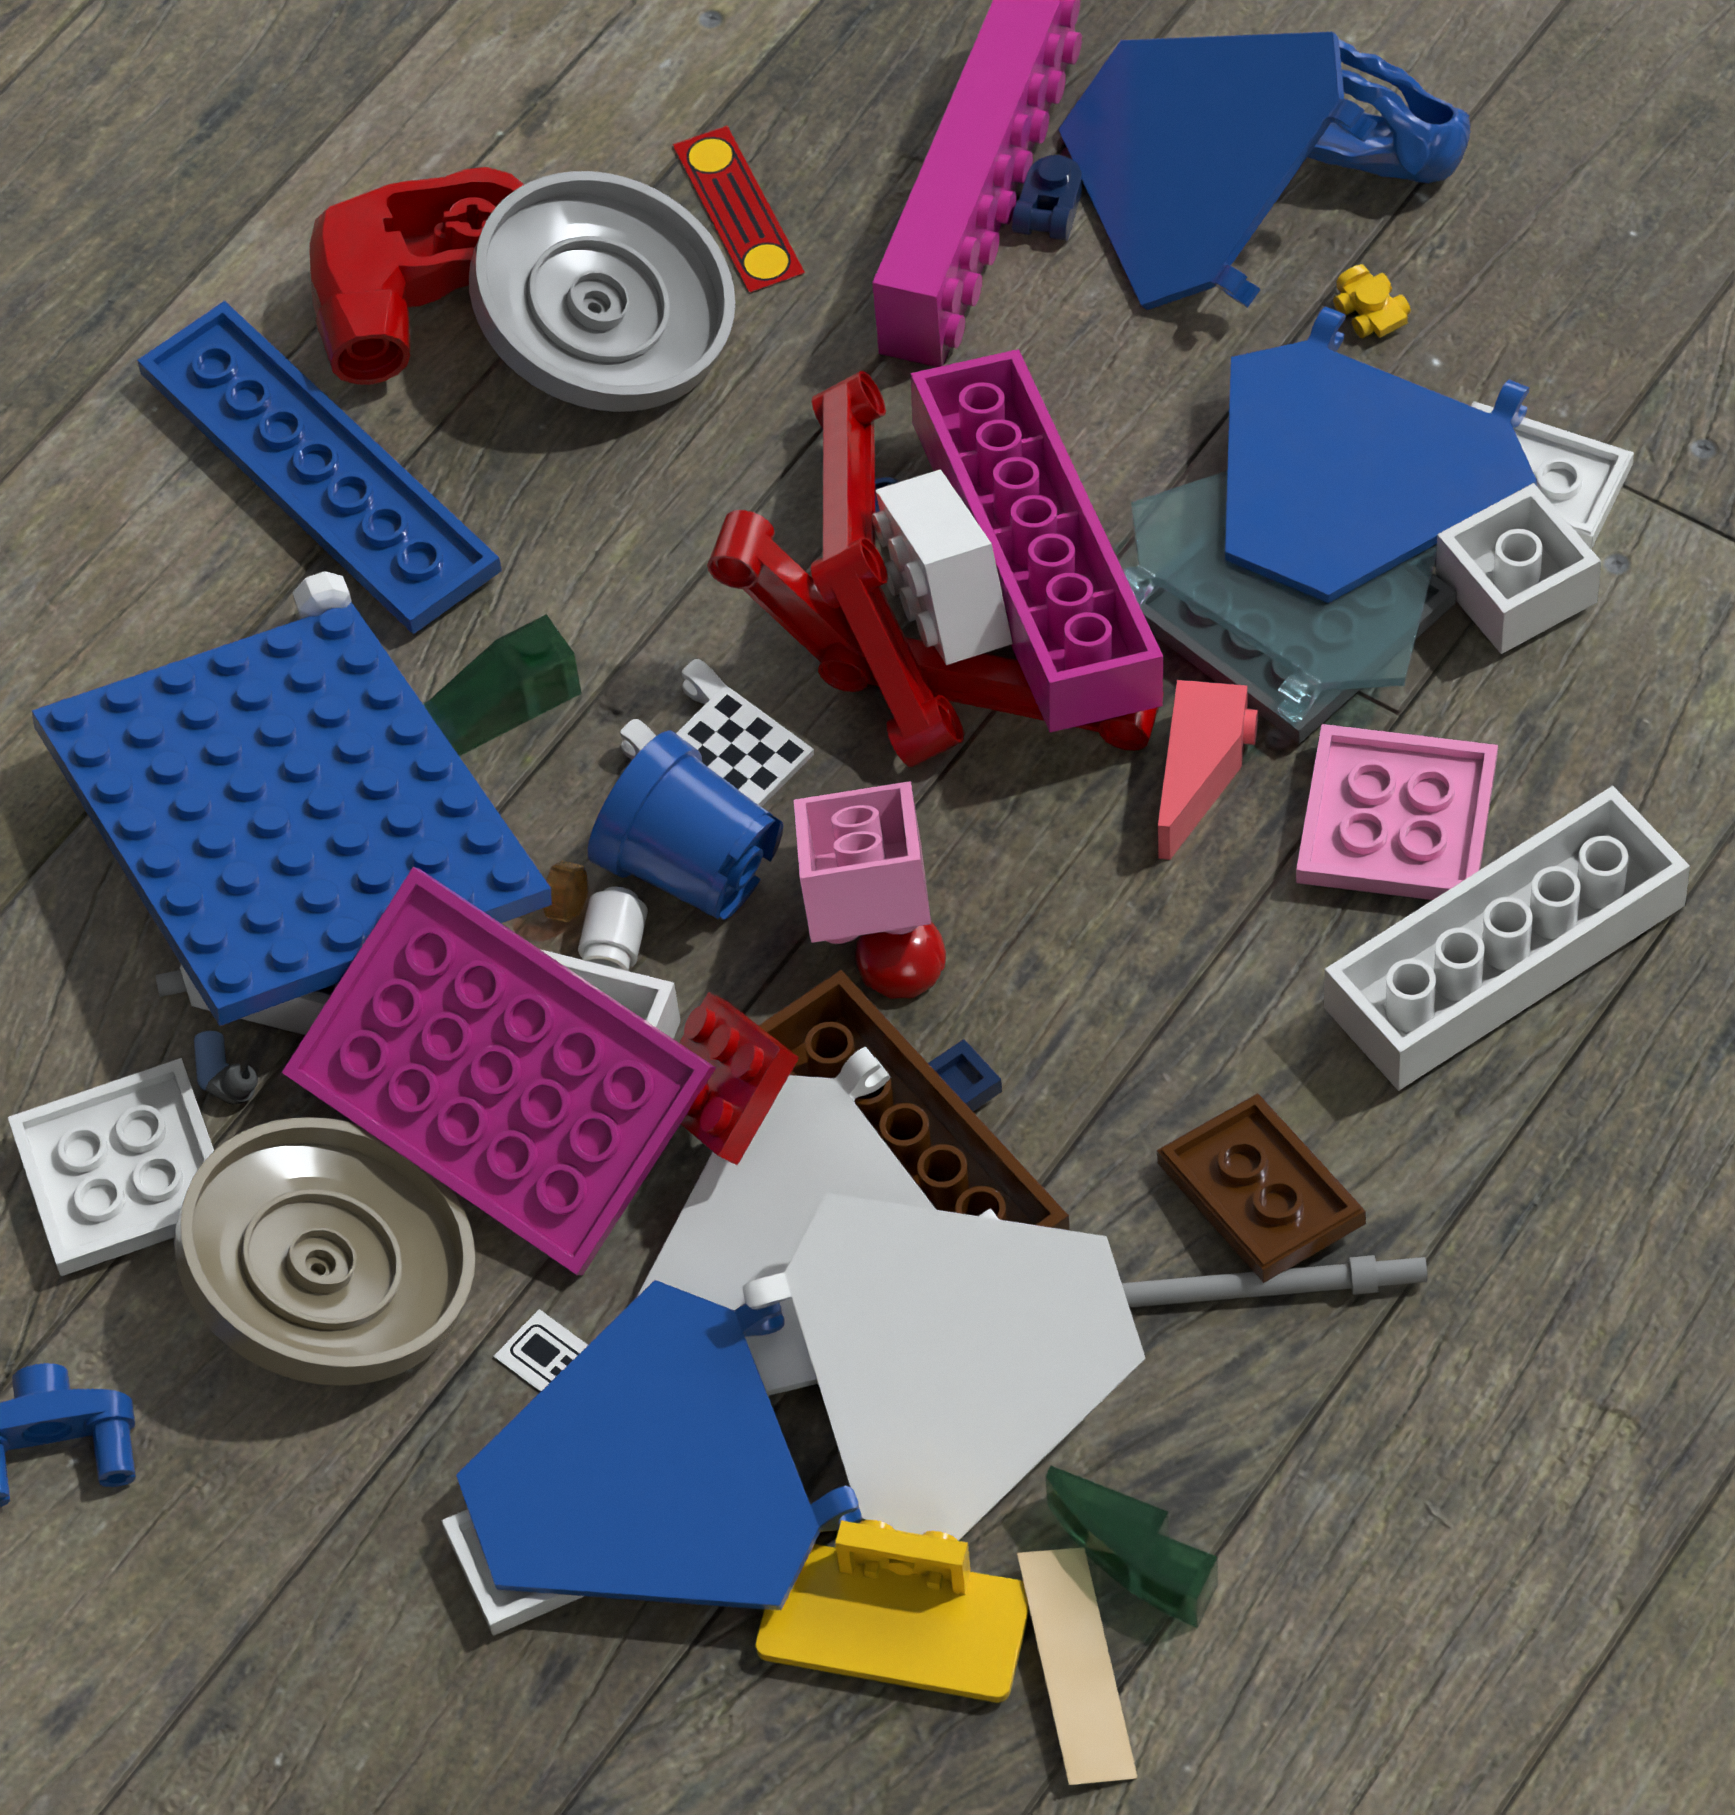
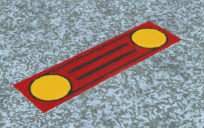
M728 126L672 144L749 293L805 273Z

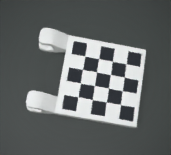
M694 659L682 670V676L686 679L682 685L684 693L691 699L705 705L676 734L701 753L703 764L762 807L814 755V749L725 685L717 674L700 659ZM633 719L620 732L622 739H625L621 744V749L627 757L633 760L640 750L656 735L642 721Z

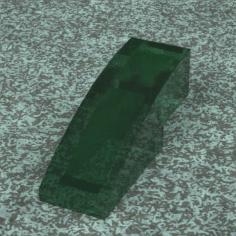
M1050 1465L1045 1475L1047 1505L1068 1535L1080 1548H1085L1086 1554L1096 1565L1125 1589L1158 1610L1198 1628L1218 1587V1557L1169 1538L1168 1511Z

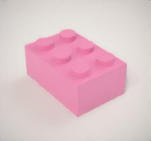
M911 781L794 800L799 874L811 943L826 941L832 944L850 942L859 935L884 931L889 934H905L915 930L918 926L931 924L922 846Z

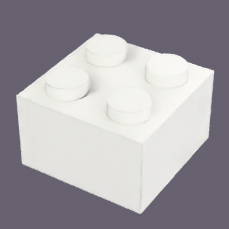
M1534 483L1437 534L1435 575L1456 590V601L1501 654L1597 603L1601 560Z

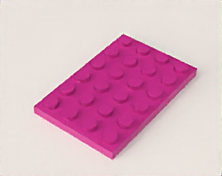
M413 867L282 1073L576 1275H584L716 1067L421 869Z

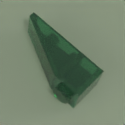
M545 614L496 639L429 699L424 706L454 750L461 756L582 694L575 653L548 615Z

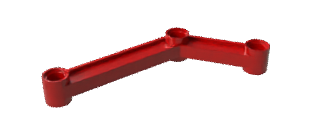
M860 371L812 397L813 411L823 429V557L812 562L810 568L814 584L824 601L833 609L842 608L894 718L887 722V732L895 752L908 767H914L962 743L964 731L959 716L951 703L942 695L933 696L881 588V585L888 581V573L885 563L876 548L875 528L872 520V514L875 513L874 421L885 416L886 407L882 394L874 380L868 373Z
M734 510L728 513L707 563L708 572L712 577L726 586L743 589L820 661L818 672L827 684L848 692L861 691L867 687V684L879 686L842 608L833 609L819 594L813 578L773 541L775 531L771 523L752 511ZM905 637L934 697L942 695L948 701L1044 721L1018 660L982 653L946 665L934 645L925 647L923 641ZM1160 707L1076 726V728L1099 732L1100 736L1114 747L1130 751L1141 750L1148 745Z

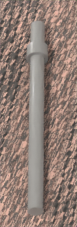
M1375 1255L1349 1257V1264L1287 1269L1265 1283L1254 1272L1129 1282L1122 1283L1129 1308L1352 1289V1294L1356 1295L1378 1293V1286L1427 1282V1266L1425 1257L1375 1261Z

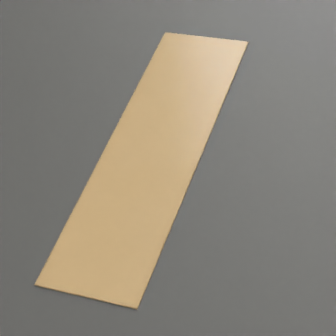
M1085 1548L1017 1553L1069 1785L1138 1779Z

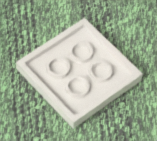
M182 1058L8 1117L60 1276L174 1238L179 1213L192 1178L201 1164L214 1151Z

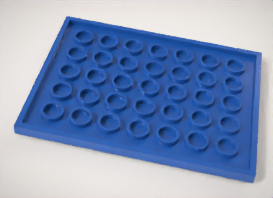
M352 602L345 608H332L326 610L320 616H309L32 710L33 724L36 732L219 1026L339 983L413 867L421 869L500 923L552 905L551 887Z

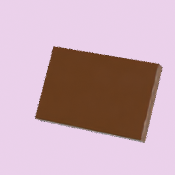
M1258 1093L1157 1150L1158 1165L1263 1283L1366 1224V1211Z

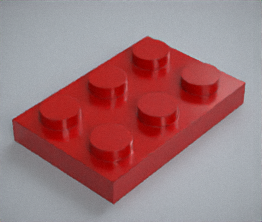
M708 992L702 1004L696 1007L687 1018L684 1035L679 1043L716 1067L703 1090L694 1100L681 1125L717 1156L738 1166L799 1057L729 1002Z

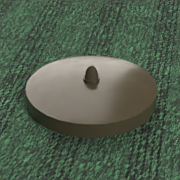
M305 1117L276 1120L245 1130L224 1142L210 1154L193 1176L187 1189L175 1230V1260L179 1278L191 1305L209 1329L228 1347L256 1365L281 1376L320 1385L343 1386L377 1382L403 1373L427 1359L442 1345L455 1327L471 1290L475 1271V1247L471 1227L465 1211L453 1190L359 1125L328 1118Z

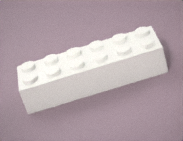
M1611 786L1325 968L1324 1009L1399 1091L1684 907L1690 865L1617 789Z

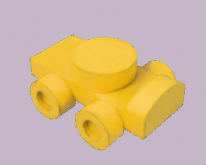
M1359 264L1344 271L1337 278L1336 288L1341 294L1333 298L1335 308L1338 312L1346 315L1355 310L1360 314L1352 319L1353 328L1360 338L1372 334L1373 331L1381 338L1408 324L1407 315L1411 312L1409 303L1401 294L1394 298L1389 295L1392 292V286L1384 273L1373 277L1363 264Z

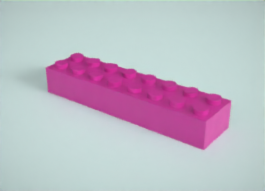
M1080 0L992 1L872 282L879 354L941 367L944 365L950 348L957 349L959 347L965 329V311L968 306L975 307L981 293V273L984 265H992L995 261L999 247L998 232L1001 224L1008 225L1012 220L1016 205L1015 190L1018 183H1025L1027 173L1033 162L1032 149L1035 143L1042 144L1046 137L1049 125L1048 111L1051 103L1059 104L1065 88L1066 67L1068 64L1075 65L1078 60L1082 35L1075 32V24L1079 15Z
M1019 349L911 373L912 424L933 471L941 469L992 544L1012 639L1011 647L1049 732L1163 706L1162 652Z

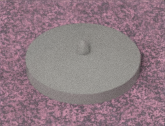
M594 171L557 173L533 180L516 189L501 201L487 219L470 263L469 293L472 307L484 336L496 353L510 368L533 386L560 400L590 409L613 412L645 410L664 405L690 392L709 374L717 362L731 332L734 320L735 293L731 273L719 246L706 228L686 208L657 189L610 173Z

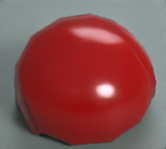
M931 922V924L918 926L915 930L905 934H889L884 931L861 935L856 943L855 961L865 986L890 999L915 998L933 987L939 979L941 972L945 968L946 950L942 935Z

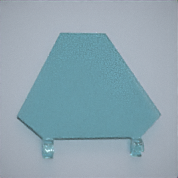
M1227 471L1131 502L1138 566L1128 567L1123 572L1140 608L1146 603L1153 588L1160 586L1294 672L1295 674L1289 676L1279 688V693L1285 696L1286 699L1278 706L1277 712L1294 723H1298L1310 711L1321 691L1405 685L1436 562L1437 544L1327 603L1225 560Z

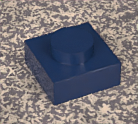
M965 1039L928 1063L973 1112L1002 1092L1001 1078Z

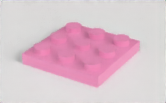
M1321 724L1296 868V883L1434 900L1478 872L1481 868L1498 745Z

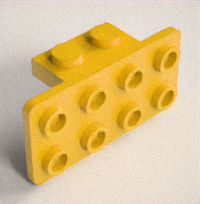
M841 1520L835 1542L836 1548L814 1544L782 1610L764 1609L756 1640V1649L758 1656L765 1661L995 1703L1005 1701L1010 1695L1029 1614V1605L1023 1581L971 1572L968 1543L958 1541L952 1535L940 1531H927L921 1535L895 1530L889 1524L877 1520H863L860 1523Z

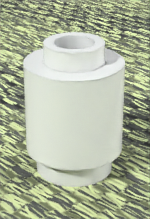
M608 887L604 891L597 892L590 897L578 947L582 960L629 971V968L636 964L648 909L633 891L623 887Z

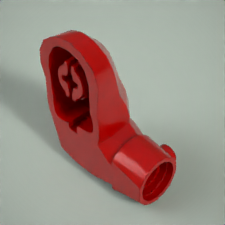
M489 167L464 169L446 177L402 181L382 186L329 206L315 219L309 244L312 303L317 316L315 320L331 369L339 379L356 385H371L397 376L407 366L410 359L408 307H419L437 301L453 290L469 285L470 263L483 227L501 201L524 185L511 173Z

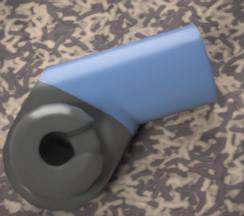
M204 1031L197 1034L194 1038L197 1082L200 1088L228 1104H241L251 1099L258 1083V1077L254 1069L247 1065L244 1071H241L239 1063L233 1065L226 1063L224 1037L220 1032Z

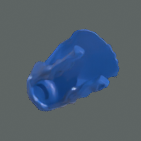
M1339 39L1342 63L1396 86L1401 90L1408 107L1402 98L1391 89L1367 81L1357 73L1342 69L1344 93L1351 95L1358 101L1372 104L1382 116L1363 112L1365 116L1377 123L1365 142L1355 138L1336 123H1331L1308 155V158L1327 164L1369 172L1382 177L1402 178L1415 182L1431 183L1445 180L1452 175L1462 161L1470 138L1469 114L1427 93L1403 69L1389 64L1378 55L1360 53L1353 45Z

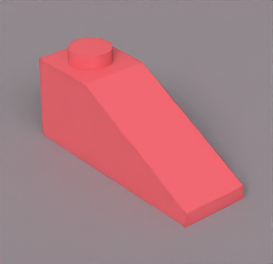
M1177 680L1158 820L1159 859L1171 860L1241 769L1244 744L1255 745L1258 710L1248 709L1247 685Z

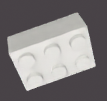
M941 469L876 489L880 512L872 514V520L881 546H888L891 561L885 563L888 573L887 584L893 596L900 594L901 603L910 622L916 620L925 647L934 645L945 664L948 665L1011 645L1012 639L992 544Z

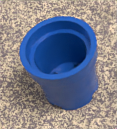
M669 730L660 733L648 742L629 763L613 786L593 826L588 843V859L593 864L623 878L634 875L716 919L720 917L725 920L744 904L759 884L761 878L754 874L760 865L762 857L770 862L772 861L782 838L784 824L781 820L774 817L772 813L759 806L703 764L701 753L675 732Z

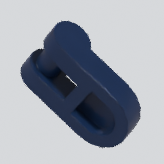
M1049 155L1038 159L1031 165L1020 200L1015 205L1012 220L1013 233L1030 235L1032 230L1050 233L1051 239L1064 241L1069 239L1082 195V174L1076 162L1062 155Z

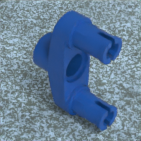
M34 1364L18 1370L12 1376L14 1399L0 1403V1507L10 1502L5 1453L8 1450L92 1436L99 1483L104 1487H118L127 1485L135 1480L130 1430L135 1427L133 1402L128 1395L107 1389H70L68 1370L58 1364Z

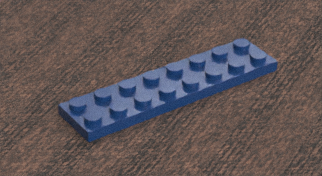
M223 301L137 360L140 373L412 634L419 631L502 571L500 558L226 301Z

